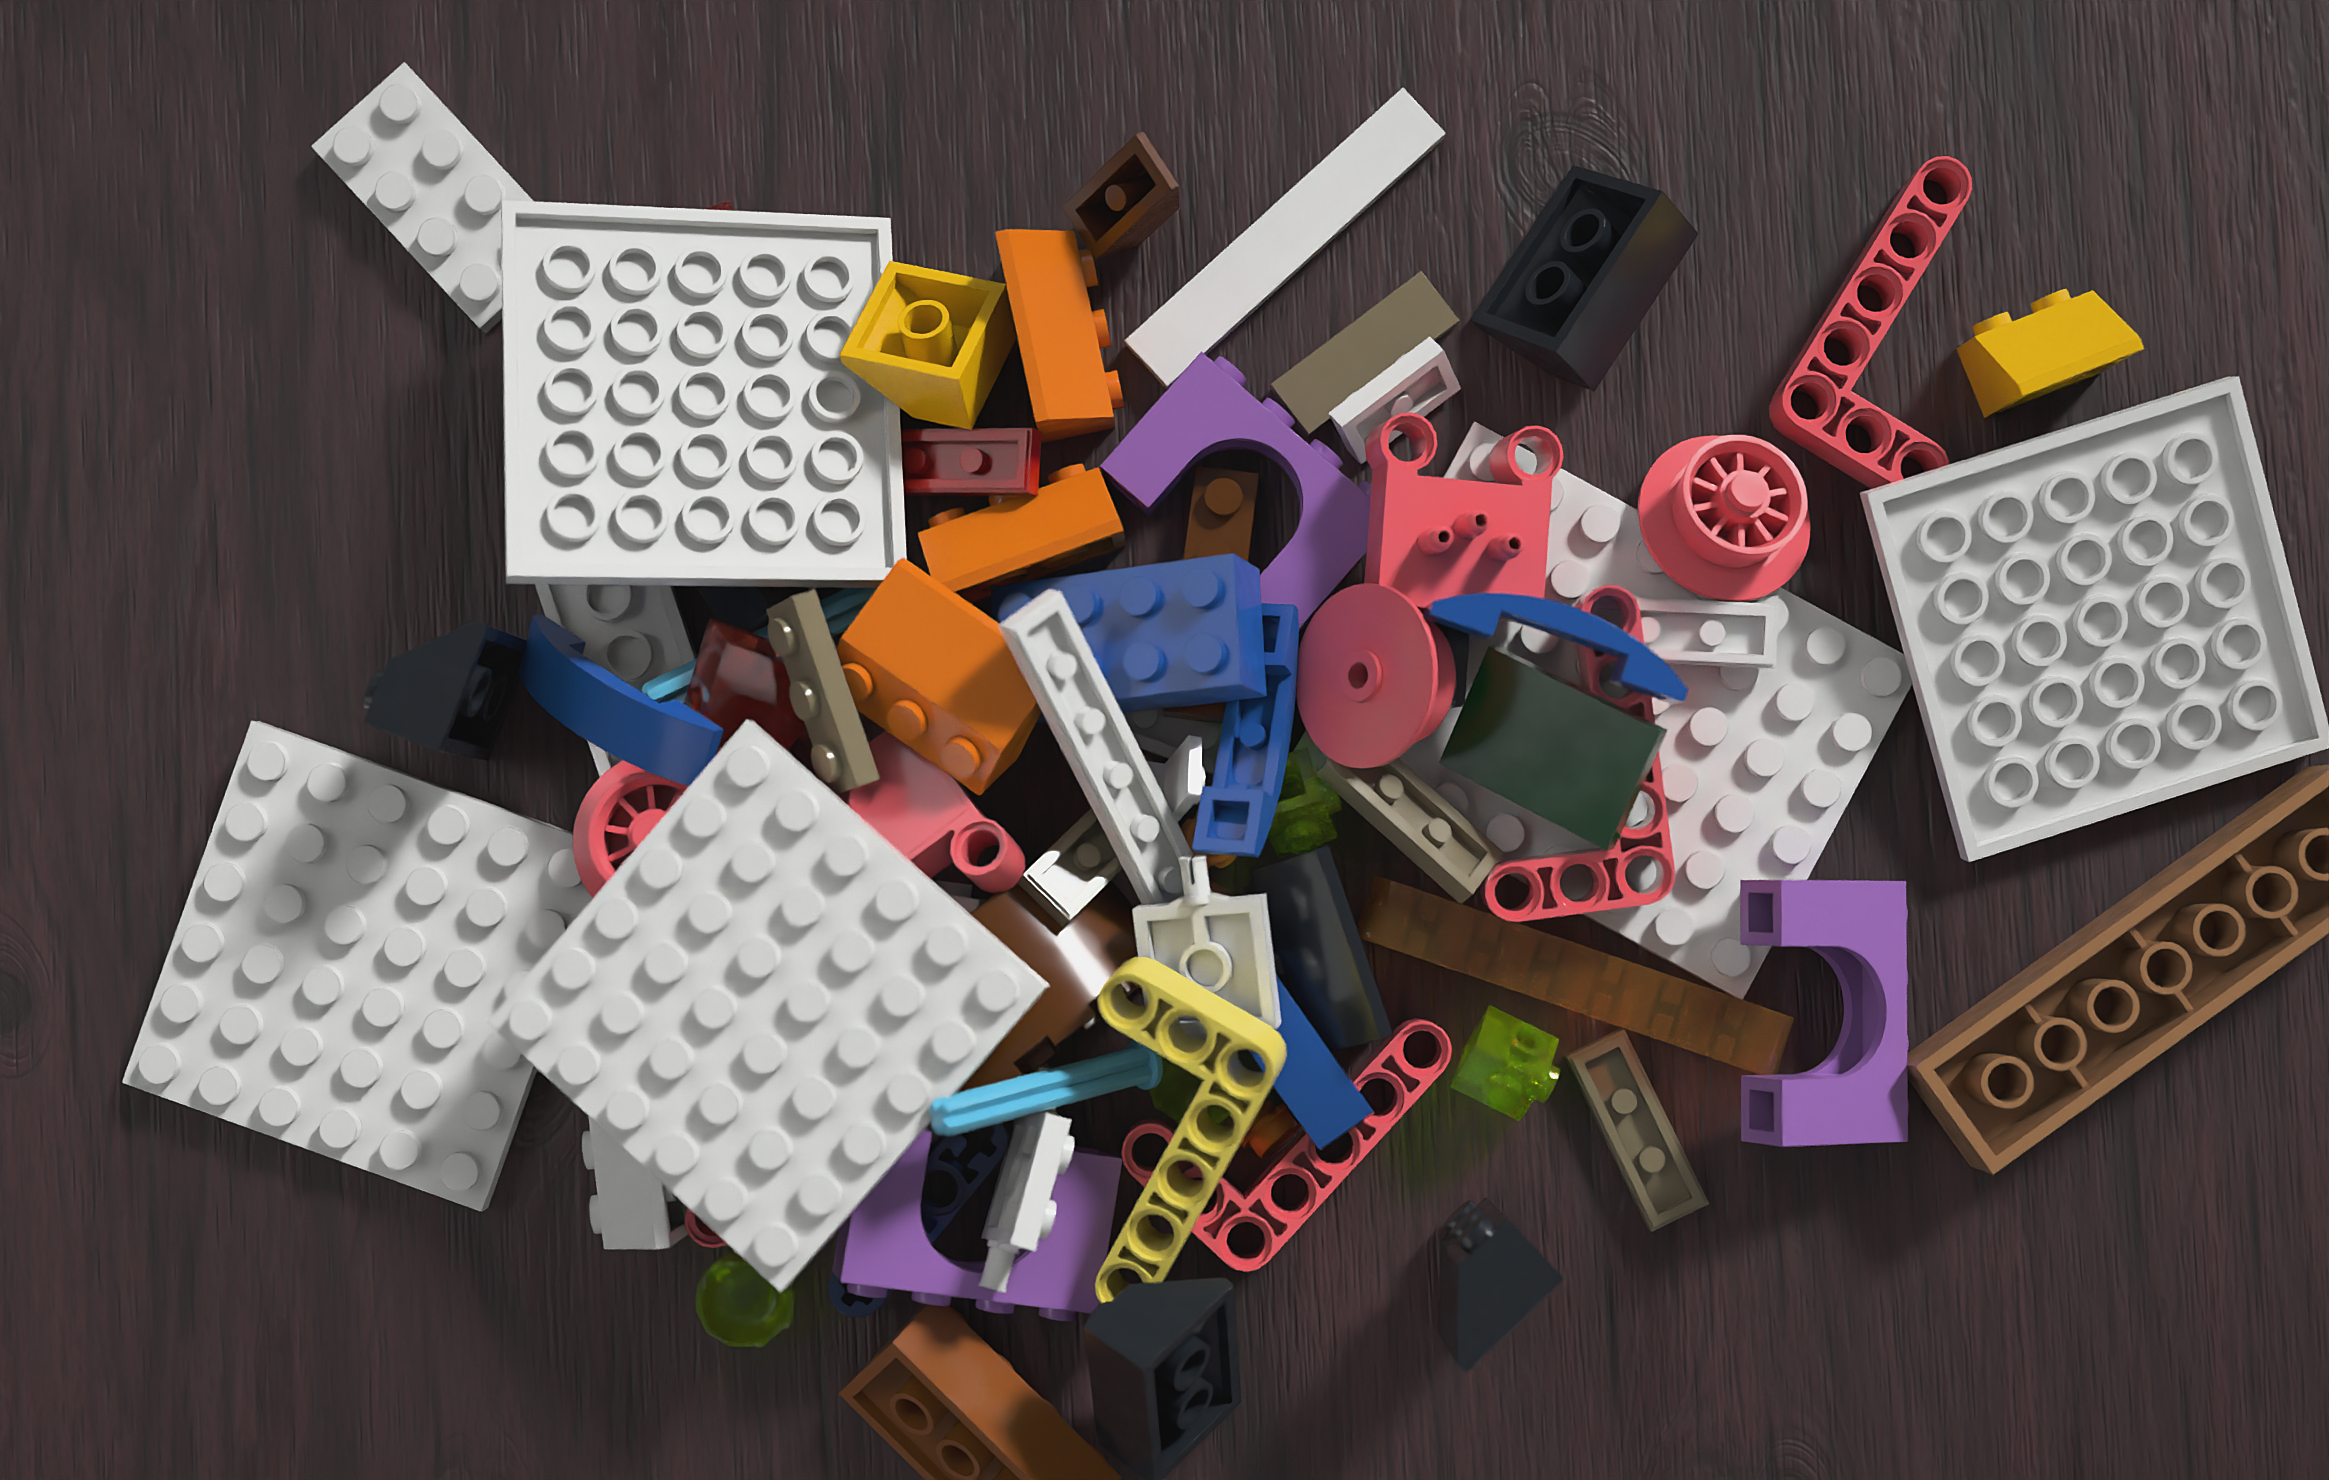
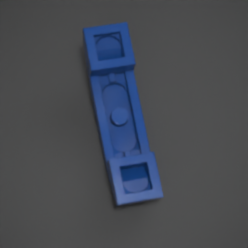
M1477 593L1433 601L1427 605L1423 616L1424 619L1482 639H1487L1494 635L1499 617L1617 657L1618 659L1609 683L1670 704L1684 702L1688 692V688L1677 674L1641 641L1598 616L1559 602L1527 595Z
M1261 603L1267 697L1226 701L1212 787H1202L1192 846L1196 853L1259 857L1266 841L1282 788L1294 719L1299 654L1298 608L1295 604Z
M542 614L534 615L518 671L522 683L532 697L559 722L602 750L650 773L690 786L716 756L723 728L678 700L656 702L584 656L583 652L586 644L584 640Z
M1276 974L1282 1023L1275 1030L1281 1035L1286 1044L1287 1057L1273 1086L1317 1147L1322 1151L1373 1115L1374 1111ZM1248 1049L1260 1068L1265 1071V1063L1262 1057L1255 1051Z

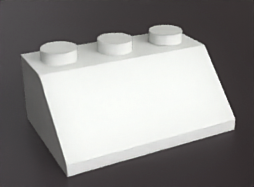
M588 1116L590 1131L583 1132L582 1153L586 1168L588 1170L595 1169L597 1195L590 1197V1221L593 1232L595 1234L602 1233L604 1249L670 1248L687 1236L688 1232L686 1231L684 1221L685 1204Z

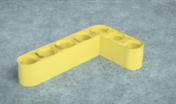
M1134 957L1124 962L1101 987L1098 996L1099 1010L1105 1021L1112 1027L1202 1078L1204 1081L1097 1275L1095 1289L1100 1303L1111 1302L1129 1285L1122 1278L1119 1268L1134 1270L1140 1275L1144 1283L1164 1282L1280 1074L1287 1057L1285 1042L1281 1035L1271 1026L1160 962L1148 957ZM1131 981L1139 984L1148 996V1006H1138L1131 1003L1123 993L1122 983ZM1181 1015H1190L1199 1019L1206 1028L1207 1038L1195 1039L1187 1035L1180 1025L1179 1017ZM1250 1049L1258 1053L1265 1063L1266 1070L1263 1072L1247 1070L1238 1060L1237 1050ZM1219 1105L1225 1107L1233 1116L1235 1125L1224 1127L1216 1124L1210 1118L1207 1106ZM1189 1160L1194 1162L1203 1172L1204 1180L1194 1181L1184 1176L1178 1167L1177 1161ZM1158 1214L1165 1217L1171 1223L1174 1233L1164 1234L1157 1231L1151 1225L1148 1215Z

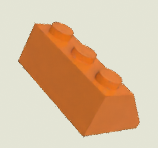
M1026 229L996 231L1035 422L1038 430L1042 432L1041 442L1046 443L1115 428L1113 410L1125 407L1117 370L1105 373L1100 349L1111 347V341L1104 309L1091 311L1087 287L1098 285L1092 253L1088 248L1078 250L1074 231Z
M1075 464L1060 469L1048 476L1050 485L1039 488L1038 496H990L988 498L990 507L966 515L964 507H959L931 517L928 520L931 528L918 532L931 577L971 604L990 597V587L1034 581L1126 547L1122 524L1099 467L1086 471L1083 464Z
M902 557L895 563L843 634L836 652L856 710L980 796L1018 759L1042 710L998 627L999 623Z

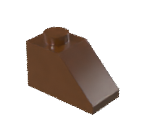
M1141 132L1135 134L1062 206V209L1094 258L1099 259L1141 244L1179 209V185L1145 133Z

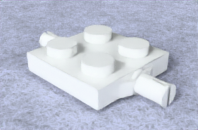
M1197 854L1195 857L1194 855L1180 857L1179 862L1184 895L1172 902L1143 904L1132 909L1138 957H1148L1160 962L1268 1024L1273 1029H1277L1282 1022L1266 894L1229 897L1219 893H1210L1206 863L1207 855ZM1142 988L1144 1006H1148V996ZM1181 1015L1179 1017L1180 1025L1187 1035L1195 1039L1207 1038L1206 1028L1199 1019L1190 1015Z
M1039 1067L1038 1071L1040 1072L1048 1069ZM1056 1107L1014 1119L1008 1147L1003 1158L981 1237L988 1240L987 1246H990L981 1281L978 1284L979 1286L1006 1293V1285L1015 1254H1019L1021 1248L1036 1251L1038 1240H1045L1051 1231L1056 1214V1202L1050 1200L1057 1174L1063 1175L1066 1172L1074 1149V1137L1068 1135L1072 1120L1057 1116L1058 1113L1055 1112Z

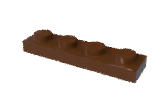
M1196 466L1183 560L1234 553L1248 562L1259 473ZM1226 701L1163 709V717L1223 724Z

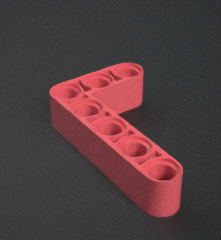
M1949 156L1935 157L1926 161L1902 185L1775 391L1769 405L1770 420L1774 428L1782 435L1870 489L1904 479L1900 467L1903 457L1917 460L1925 472L1949 465V459L1945 450L1936 442L1851 391L1969 199L1972 191V177L1966 166L1959 160ZM1924 180H1932L1944 188L1947 194L1946 204L1939 205L1933 203L1926 197L1923 191ZM1891 233L1906 235L1912 241L1914 246L1913 258L1901 257L1893 251L1890 244ZM1858 286H1869L1879 293L1882 299L1880 312L1866 310L1860 304L1857 298ZM1834 338L1846 345L1850 359L1847 366L1836 365L1827 358L1824 352L1825 339ZM1802 391L1814 399L1817 405L1815 419H1803L1793 411L1791 407V395L1793 392ZM1848 424H1856L1868 432L1871 438V447L1868 453H1859L1848 445L1845 433Z
M1605 585L1588 591L1578 600L1575 608L1590 613L1593 603L1600 597L1615 601L1622 613V621L1619 628L1644 644L1640 609L1637 600L1628 590L1620 586ZM1576 643L1582 688L1655 723L1652 697L1628 689L1622 697L1613 699L1601 690L1599 674L1602 668L1609 662H1617L1618 658ZM1659 750L1640 790L1648 805L1647 815L1639 825L1633 827L1624 826L1614 849L1605 850L1598 847L1497 862L1480 884V895L1486 907L1496 916L1506 921L1521 922L1649 905L1661 901L1668 895L1674 884L1675 867ZM1647 855L1655 864L1656 878L1647 889L1633 891L1626 882L1625 870L1629 862L1635 857ZM1583 864L1590 870L1592 886L1584 897L1576 900L1567 899L1561 891L1560 878L1569 866ZM1509 873H1520L1528 884V895L1525 901L1514 908L1500 906L1495 897V886L1498 880Z
M1414 1018L1405 1020L1392 1031L1393 1035L1388 1036L1353 1073L1350 1078L1359 1091L1369 1080L1380 1078L1390 1082L1394 1095L1393 1101L1387 1109L1374 1113L1349 1131L1351 1141L1345 1155L1335 1160L1324 1159L1316 1152L1314 1141L1303 1128L1244 1193L1223 1175L1216 1187V1199L1212 1205L1203 1210L1192 1232L1227 1265L1235 1270L1253 1271L1268 1263L1445 1070L1451 1059L1452 1047L1448 1035L1441 1027L1426 1019ZM1416 1031L1430 1032L1435 1038L1437 1045L1435 1056L1425 1065H1410L1403 1054L1405 1040ZM1149 1118L1138 1121L1130 1127L1123 1141L1121 1154L1124 1166L1144 1187H1146L1157 1166H1145L1138 1162L1133 1154L1132 1146L1138 1137L1146 1133L1159 1134L1169 1144L1176 1130L1159 1119ZM1189 1160L1177 1161L1181 1173L1187 1178H1204L1200 1167ZM1286 1174L1298 1175L1307 1184V1192L1303 1201L1292 1207L1281 1206L1271 1197V1189L1274 1182ZM1242 1222L1254 1223L1263 1231V1242L1253 1253H1237L1228 1245V1233L1236 1224Z

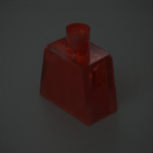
M711 618L706 627L684 704L723 728L716 755L746 720L754 721L787 752L806 727L804 720L800 719L793 709L790 700L791 681L783 658L776 654L770 640Z

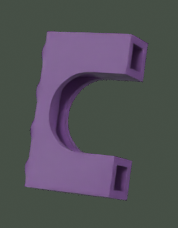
M1200 352L1100 465V472L1110 485L1149 517L1198 462L1214 453L1232 449L1249 450L1262 454L1277 463L1289 476L1296 489L1299 499L1300 517L1298 528L1293 538L1260 575L1261 603L1295 604L1298 608L1300 631L1366 556L1371 484L1362 481L1356 486L1338 470L1343 465V462L1329 447L1317 439H1314L1309 445L1291 429L1295 421L1285 409L1270 398H1266L1260 403L1245 390L1243 386L1246 384L1247 379L1228 360L1219 356L1213 362L1203 352Z
M1740 880V945L1804 946L1814 950L1834 970L1839 980L1844 1000V1018L1840 1036L1831 1053L1818 1066L1799 1074L1741 1075V1141L1782 1147L1908 1142L1907 1051L1909 1039L1907 1035L1908 972L1906 922L1908 909L1906 905V881Z
M927 1128L839 1228L832 1271L840 1282L848 1283L847 1291L849 1293L866 1297L884 1298L887 1294V1288L913 1291L912 1300L930 1305L948 1306L951 1302V1296L976 1299L975 1307L984 1311L1011 1314L1014 1313L1015 1304L1039 1307L1038 1315L1048 1319L1076 1321L1078 1312L1092 1313L1099 1306L1100 1301L1096 1296L1095 1282L1107 1258L1122 1158L1109 1150L1074 1146L1066 1172L1063 1175H1056L1050 1200L1056 1202V1214L1051 1231L1045 1240H1038L1036 1251L1021 1248L1019 1254H1015L1006 1285V1293L978 1285L982 1278L986 1260L961 1261L947 1257L935 1250L925 1235L920 1216V1203L932 1132Z

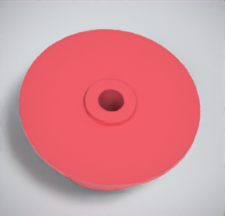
M1713 435L1691 438L1680 442L1664 452L1647 472L1640 488L1637 509L1638 522L1643 540L1650 554L1671 579L1702 597L1725 602H1746L1775 592L1799 569L1806 556L1810 541L1811 526L1807 507V492L1798 469L1781 450L1756 437L1747 435Z
M1358 584L1334 594L1315 613L1308 624L1299 647L1296 699L1301 719L1309 736L1316 746L1329 758L1344 766L1353 768H1374L1385 765L1401 756L1414 742H1418L1432 734L1442 723L1450 709L1456 685V667L1451 647L1442 631L1433 622L1424 619L1418 608L1405 595L1384 585Z
M624 760L607 770L592 785L580 805L573 830L575 864L578 874L592 898L603 888L689 786L660 777Z

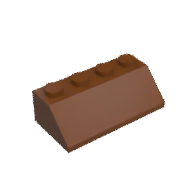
M926 1304L838 1393L925 1480H1121L1122 1478L1106 1462L1098 1449L1088 1444L1060 1417L1057 1409L1049 1401L1041 1398L1014 1371L1011 1363L1004 1356L996 1353L968 1325L960 1312L949 1306Z

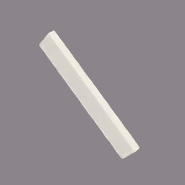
M1404 88L1399 90L1125 339V345L1168 390L1200 352L1207 355L1438 145L1445 137L1446 133Z
M1048 589L999 624L998 627L1142 905L1172 902L1184 895L1179 858L1193 855L1061 591Z

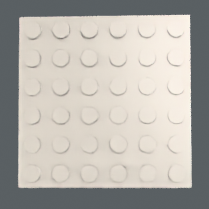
M502 200L501 249L506 584L878 588L897 561L902 557L907 560L900 407L842 364L839 355L888 262L892 261L890 218Z
M2239 376L2225 377L1860 493L1961 859L1972 862L2329 748V724Z
M746 720L487 1023L775 1288L782 1292L794 1281L932 1122L929 1111L931 1103L937 1098L945 1096L949 1099L953 1094H956L1050 985L754 721Z
M251 721L122 1083L481 1212L489 1207L537 1072V1068L488 1024L487 1021L593 899L577 871L573 854V832L438 784L421 780L418 777L260 721Z

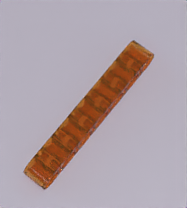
M1375 875L1357 925L1361 939L1759 1075H1776L1794 1021L1793 1017L1512 921H1506L1498 916Z

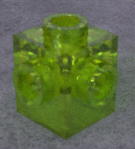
M1308 747L1288 753L1281 792L1267 835L1278 857L1290 853H1307L1319 847L1321 843L1339 838L1333 813L1343 810L1340 796L1316 775L1318 770Z
M1489 1005L1464 1045L1450 1087L1521 1121L1534 1100L1541 1103L1546 1102L1556 1084L1560 1068L1552 1065L1559 1038Z

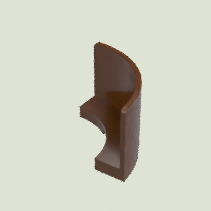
M1112 880L1064 928L1018 883L1005 892L996 893L969 913L1050 986L957 1093L1033 1074L1039 1067H1042L1056 1055L1055 1050L1049 1043L1052 1042L1057 1047L1078 1029L1085 1033L1104 1019L1099 1010L1098 1003L1101 987L1124 962L1138 957L1132 911L1134 907ZM1131 981L1122 983L1123 993L1129 1001L1134 1000L1143 992L1142 987L1137 983Z

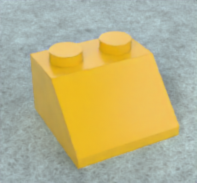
M889 261L839 354L841 362L911 417L972 430L1017 338L1007 285Z
M2063 289L2032 302L2030 306L2033 314L2012 321L2009 313L2004 312L1973 325L1971 328L1975 336L1956 350L1984 418H1987L2100 374L2143 350L2144 346L2140 337L2093 290L2071 298L2068 290Z

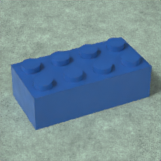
M1234 553L990 587L992 619L999 624L1048 589L1061 591L1122 714L1267 697L1260 572L1257 567ZM1043 712L1040 713L1035 724L1048 723Z

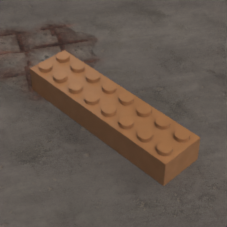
M2329 764L2309 766L2301 770L1907 1053L1909 1082L1972 1168L1995 1174L2329 933Z

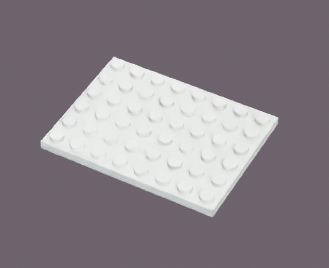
M1474 421L1443 478L1497 483L1490 472L1489 458L1493 447L1504 437ZM1517 445L1515 461L1522 471L1532 475L1537 465L1536 456L1534 453ZM1560 469L1553 477L1544 599L1575 607L1578 600L1588 591L1605 585H1615L1628 590L1634 597L1717 601L1687 590L1671 579L1660 568L1643 540L1637 509L1563 469ZM1781 587L1767 596L1746 601V603L1779 604L1776 669L1667 664L1688 688L1685 701L1670 704L1652 698L1655 724L1667 729V733L1659 748V756L1675 867V880L1669 894L1661 901L1649 905L1581 913L1738 1000H1743L1771 946L1740 945V880L1808 879L1912 685L1903 653ZM1498 621L1494 635L1487 639L1470 634L1465 700L1488 646L1496 645L1582 687L1577 646L1574 642L1516 622ZM1609 662L1602 668L1599 674V684L1601 690L1607 696L1617 699L1622 697L1628 689L1609 683L1616 662ZM1462 707L1450 708L1442 723L1432 734L1418 742H1414L1408 750L1398 757L1504 852L1497 862L1599 847L1439 764ZM1305 729L1292 756L1319 770L1329 757L1316 746ZM1639 793L1626 821V827L1639 825L1647 815L1648 805L1641 793ZM1647 855L1635 857L1629 862L1625 870L1626 882L1633 891L1647 889L1656 878L1655 864ZM1583 864L1569 866L1560 878V888L1567 899L1576 900L1584 897L1592 886L1590 870ZM1509 873V875L1527 884L1522 874Z

